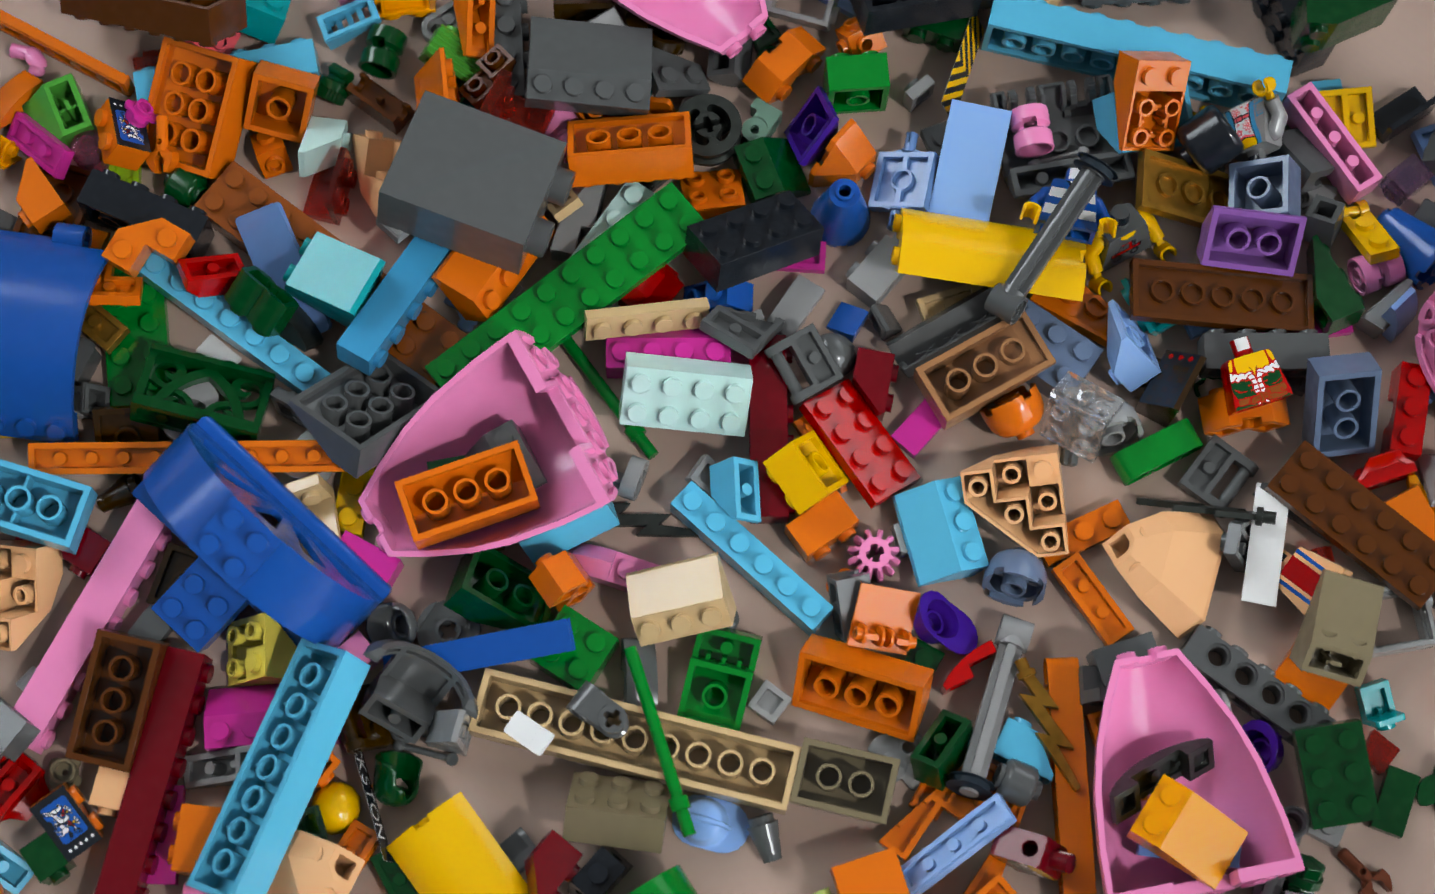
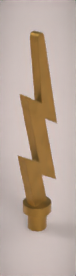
M1026 657L1020 658L1014 662L1019 672L1016 676L1019 681H1023L1033 696L1021 693L1018 695L1046 732V734L1038 732L1034 734L1072 789L1077 791L1080 789V784L1059 747L1074 750V747L1044 708L1058 710L1059 707L1036 678L1035 668L1030 667Z

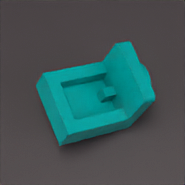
M1380 678L1362 684L1361 687H1354L1362 724L1374 727L1377 731H1385L1395 728V723L1406 719L1403 712L1395 709L1388 679Z

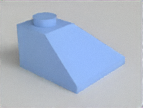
M1112 299L1108 302L1107 359L1111 367L1108 373L1115 384L1118 386L1123 384L1130 392H1133L1161 373V369L1147 333H1144L1135 321L1130 320V316Z

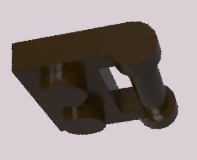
M363 684L342 728L347 740L344 744L347 754L386 748L394 743L388 729L358 713L366 689L370 684Z

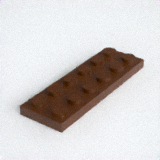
M1132 258L1129 262L1130 320L1233 330L1254 329L1256 332L1266 333L1274 329L1287 330V333H1299L1302 330L1315 329L1313 275L1294 273V276L1290 277L1204 266L1201 264Z
M1304 440L1264 490L1414 609L1420 610L1435 592V541Z

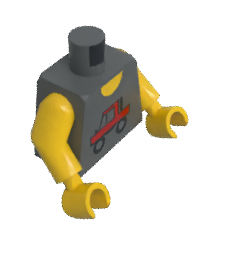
M1132 203L1117 204L1109 212L1110 217L1118 222L1115 238H1112L1107 233H1103L1102 237L1098 238L1096 231L1092 245L1086 244L1084 260L1087 263L1088 274L1092 275L1088 287L1097 295L1102 296L1100 292L1101 286L1108 292L1113 290L1112 282L1104 278L1101 272L1103 273L1151 247V243H1155L1153 253L1161 261H1166L1163 258L1166 250H1169L1174 256L1177 255L1175 247L1168 241L1163 240L1165 235L1155 217L1151 213L1135 209Z

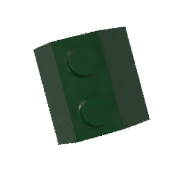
M760 137L734 147L733 161L736 169L740 172L741 180L750 203L788 190L796 198L811 194V189L787 138Z

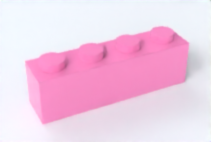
M1309 82L1289 94L1282 103L1288 114V126L1291 129L1298 128L1335 167L1333 172L1326 177L1338 189V193L1349 206L1372 192L1383 176L1314 84Z

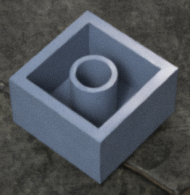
M1289 154L1230 163L1228 207L1301 216V168Z

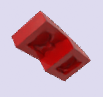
M992 640L974 649L954 667L940 688L942 695L972 681L974 675L970 668L993 657L997 652Z

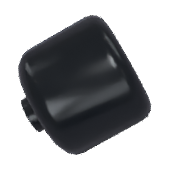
M1213 105L1206 106L1180 125L1176 133L1178 141L1183 146L1179 153L1189 166L1195 163L1205 174L1215 173L1244 150V144L1218 108Z

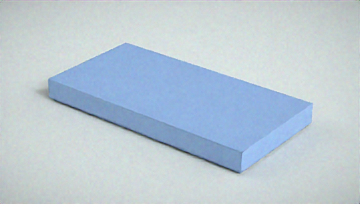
M952 99L928 212L989 221L1012 111Z

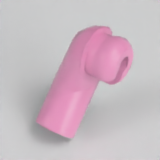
M15 43L11 44L9 49L10 58L25 60L29 65L28 72L36 77H42L45 74L47 60L38 48Z

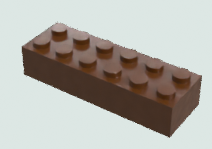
M60 0L61 13L73 15L78 20L92 19L99 21L101 25L115 24L123 26L125 30L129 31L143 30L147 31L151 36L166 35L173 37L175 41L198 42L202 47L216 46L217 42L236 35V32L247 27L246 0Z

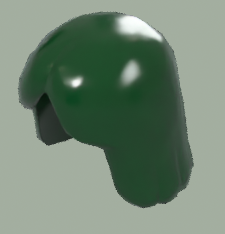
M387 750L376 754L373 778L375 798L380 803L391 807L410 804L418 795L423 761L414 754L404 751ZM401 778L408 788L396 785V779Z

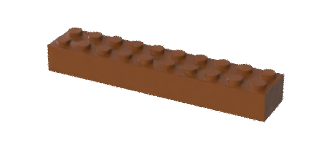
M234 160L194 205L207 213L206 216L209 217L213 229L247 254L248 251L235 223L236 218L274 202L282 204L300 247L307 237L313 239L317 231L341 241ZM384 272L382 273V276L378 281L376 287L374 288L373 292L376 290L381 281L387 275ZM423 302L422 310L417 319L409 321L405 327L406 331L402 340L397 345L393 343L388 353L439 388L426 372L425 366L467 334Z

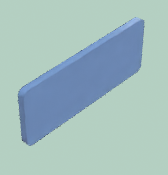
M274 202L237 217L235 223L253 265L264 271L277 286L284 290L286 281L282 280L286 270L291 263L297 265L302 255L298 253L300 246L282 204ZM293 297L311 318L320 333L332 328L330 317Z

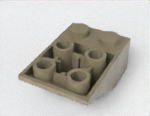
M1323 569L1289 658L1302 671L1361 687L1373 656L1384 587Z

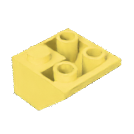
M261 613L240 619L228 626L226 641L228 643V663L226 666L228 686H256L279 684L297 646L279 623L267 614Z

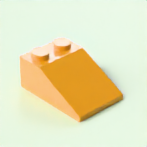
M1163 774L1126 837L1215 890L1248 832L1194 791Z

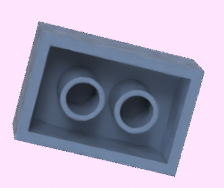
M1028 299L1025 311L1056 360V363L1025 383L1028 385L1035 383L1041 394L1062 408H1065L1099 360L1104 349Z
M1370 352L1307 359L1302 441L1306 440L1326 457L1375 452L1382 369Z

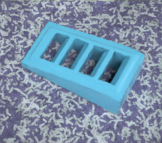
M354 0L316 17L325 43L331 50L342 46L367 31L371 25L382 22L374 0ZM367 6L371 17L365 19L362 9ZM355 13H357L359 18L357 23L354 22L352 17ZM347 19L349 26L344 28L342 21ZM337 25L338 31L333 32L332 27Z

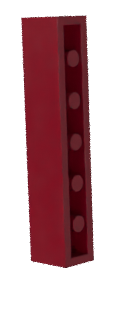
M776 335L752 360L748 358V365H751L753 374L749 405V459L758 461L761 522H750V524H788L789 514H795V510L787 504L784 492L778 484L769 478L766 472L767 468L763 464L765 460L794 440V435H788V423H793V404H787V393H790L772 359H767L764 353L765 349L785 339L786 335ZM787 348L782 353L788 364H792L793 355L789 348Z

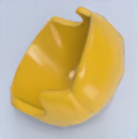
M332 781L324 788H320L314 795L311 803L312 821L320 831L330 835L345 833L352 821L359 818L361 811L359 794L353 786L342 781Z

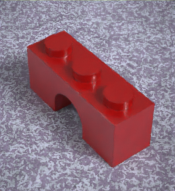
M1402 361L1391 372L1388 401L1393 402V409L1389 424L1383 430L1380 454L1399 448L1407 459L1414 462L1422 455L1431 387L1422 372L1420 364Z

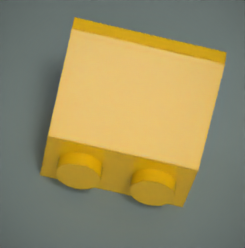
M814 430L789 442L763 462L767 468L766 472L769 478L779 485L785 494L787 504L796 510L799 515L849 482Z

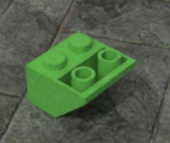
M72 73L42 84L22 107L24 113L28 114L71 150L72 146L73 150L99 140L97 128L82 90Z

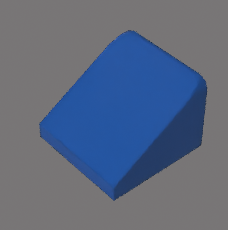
M841 302L827 324L826 329L845 336L853 343L868 319L869 312Z

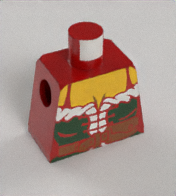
M1248 336L1229 342L1235 359L1228 360L1221 365L1228 416L1284 400L1293 394L1270 349L1253 353Z

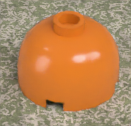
M1030 383L1029 390L1026 389L1025 385L1019 386L996 400L994 403L997 405L990 409L985 407L979 411L984 422L996 435L1004 438L1016 436L1018 440H1022L1035 433L1033 427L1041 421L1044 414V403L1036 384Z

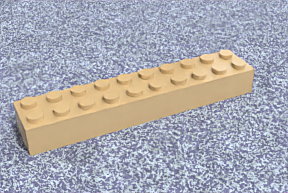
M485 667L476 699L478 717L476 719L471 717L468 728L471 736L529 750L504 732L505 726L516 711H521L555 735L543 754L648 781L656 780L666 784L641 706L613 700L626 711L629 729L623 737L610 739L590 724L588 725L581 721L566 708L578 690ZM657 711L683 790L785 815L802 747ZM618 715L615 719L607 718L609 728L613 724L620 725Z

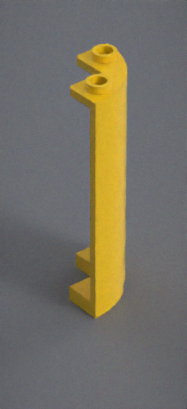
M901 208L900 214L895 213L892 232H897L896 238L899 239V245L893 246L890 264L895 265L894 271L897 273L994 288L998 283L1003 284L1006 282L1037 234L1034 233L1033 228ZM1064 239L1029 293L1082 302L1087 263H1083L1084 254H1086V244Z
M461 791L427 814V817L416 825H412L386 847L418 894H528L527 883Z

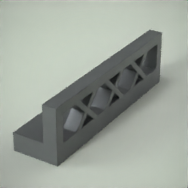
M983 287L888 341L886 345L890 352L895 354L894 360L899 365V369L909 378L914 375L915 368L1003 321L984 310L985 301L993 288Z

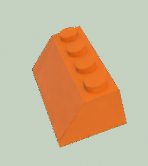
M690 111L567 121L569 170L576 172L572 187H591L607 184L621 185L632 182L693 178L694 160Z
M555 229L553 230L551 239H552L553 236L555 235V232H556ZM452 250L431 278L465 320L485 322L499 311L538 257L527 253L518 275Z
M518 440L394 482L413 541L418 550L541 508Z
M812 633L799 653L791 705L914 743L930 696L934 669L864 648L849 646L844 642Z

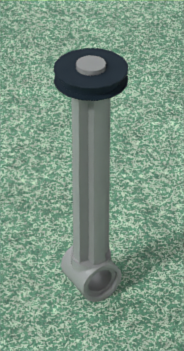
M1003 614L994 642L997 645V652L994 656L962 770L948 773L950 780L946 781V786L949 790L958 795L973 800L986 801L993 795L991 792L995 791V785L987 779V775L1017 674L1014 662L1020 659L1022 654L1026 653L1034 631V623Z

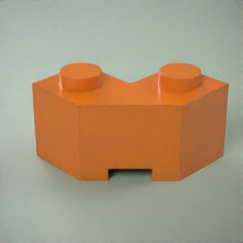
M802 26L787 30L778 39L780 42L778 46L770 53L765 50L755 60L742 80L746 86L768 104L778 100L784 101L792 92L793 88L791 85L795 79L806 73L812 74L822 63L821 57L826 48Z
M158 218L118 228L101 256L112 266L136 279L152 252L176 266L178 259H185L196 241L187 231L164 218Z
M1223 387L1212 389L1209 391V395L1198 398L1204 435L1213 436L1215 434L1222 438L1247 429L1265 433L1291 425L1286 399L1228 416Z
M566 550L552 555L550 552L540 557L535 562L537 567L528 576L548 607L555 606L558 612H560L564 604L571 607L581 602L595 587V584L577 558Z

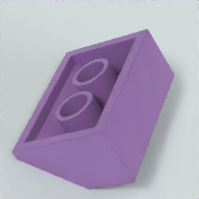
M1213 205L1202 223L1196 254L1201 265L1293 277L1307 218L1297 215Z

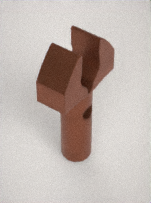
M1347 848L1339 850L1337 857L1361 881V889L1357 892L1358 894H1378L1373 890L1372 882L1380 883L1386 892L1392 891L1391 877L1383 868L1377 872L1369 871Z

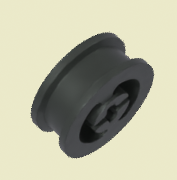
M701 94L687 100L678 112L690 111V122L695 120L697 143L692 140L694 164L709 167L728 161L733 157L734 147L741 143L742 122L737 108L728 99L715 94ZM720 118L727 123L730 129L729 135L723 141H721L722 123L720 124ZM709 127L710 133H708L707 130L704 128Z

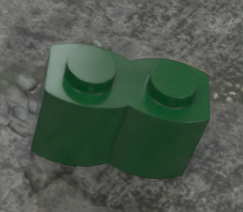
M256 266L242 267L224 296V299L230 305L231 311L238 316L246 317L252 324V329L264 337L281 335L299 307L298 302L288 292L277 286L271 277Z

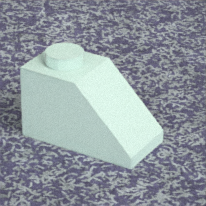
M311 116L298 150L299 177H308L343 162L346 151H351L352 133H348L347 120Z

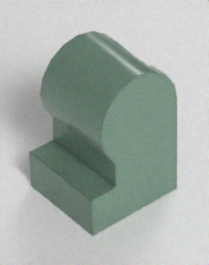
M756 97L750 106V116L752 118L747 119L742 125V142L746 143L760 137H772L782 123V112Z

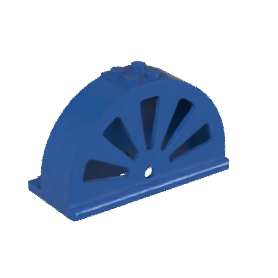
M204 416L197 423L189 424L145 471L143 481L131 493L198 556L189 568L151 607L197 653L208 649L248 605L258 614L265 613L278 622L296 646H298L300 639L304 638L314 644L321 643L338 648L392 591L391 586L211 416ZM258 512L270 514L279 522L276 528L270 525ZM299 541L306 549L310 557L302 551Z

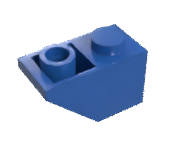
M707 281L684 287L683 300L707 297L710 305L709 313L717 305L730 307L737 311L752 312L754 284L746 281L716 292Z

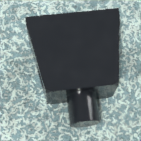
M602 846L571 880L567 892L569 894H610L633 868V865L613 847Z

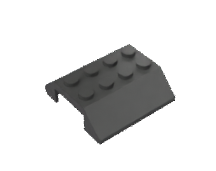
M1110 74L1097 75L1095 81L1092 76L1085 77V100L1082 101L1077 100V85L1074 80L1066 81V89L1063 81L1037 85L1036 93L1033 86L1026 87V104L1042 103L1048 107L1050 126L1047 128L1052 131L1055 147L1053 151L1044 156L1036 158L1017 157L1013 144L1015 133L1011 131L1009 124L1001 169L1004 182L1015 199L1033 196L1042 187L1050 186L1054 178L1065 179L1069 168H1077L1073 163L1074 159L1080 158L1078 156L1028 165L1029 161L1077 151L1081 146L1088 147L1089 154L1105 162L1117 173L1118 179L1112 180V182L1135 179L1136 176L1130 153L1118 154L1096 128L1092 100L1115 92ZM1014 89L1008 90L1007 100L1004 91L991 93L990 107L1007 110L1008 107L1009 111L1018 107L1016 91Z

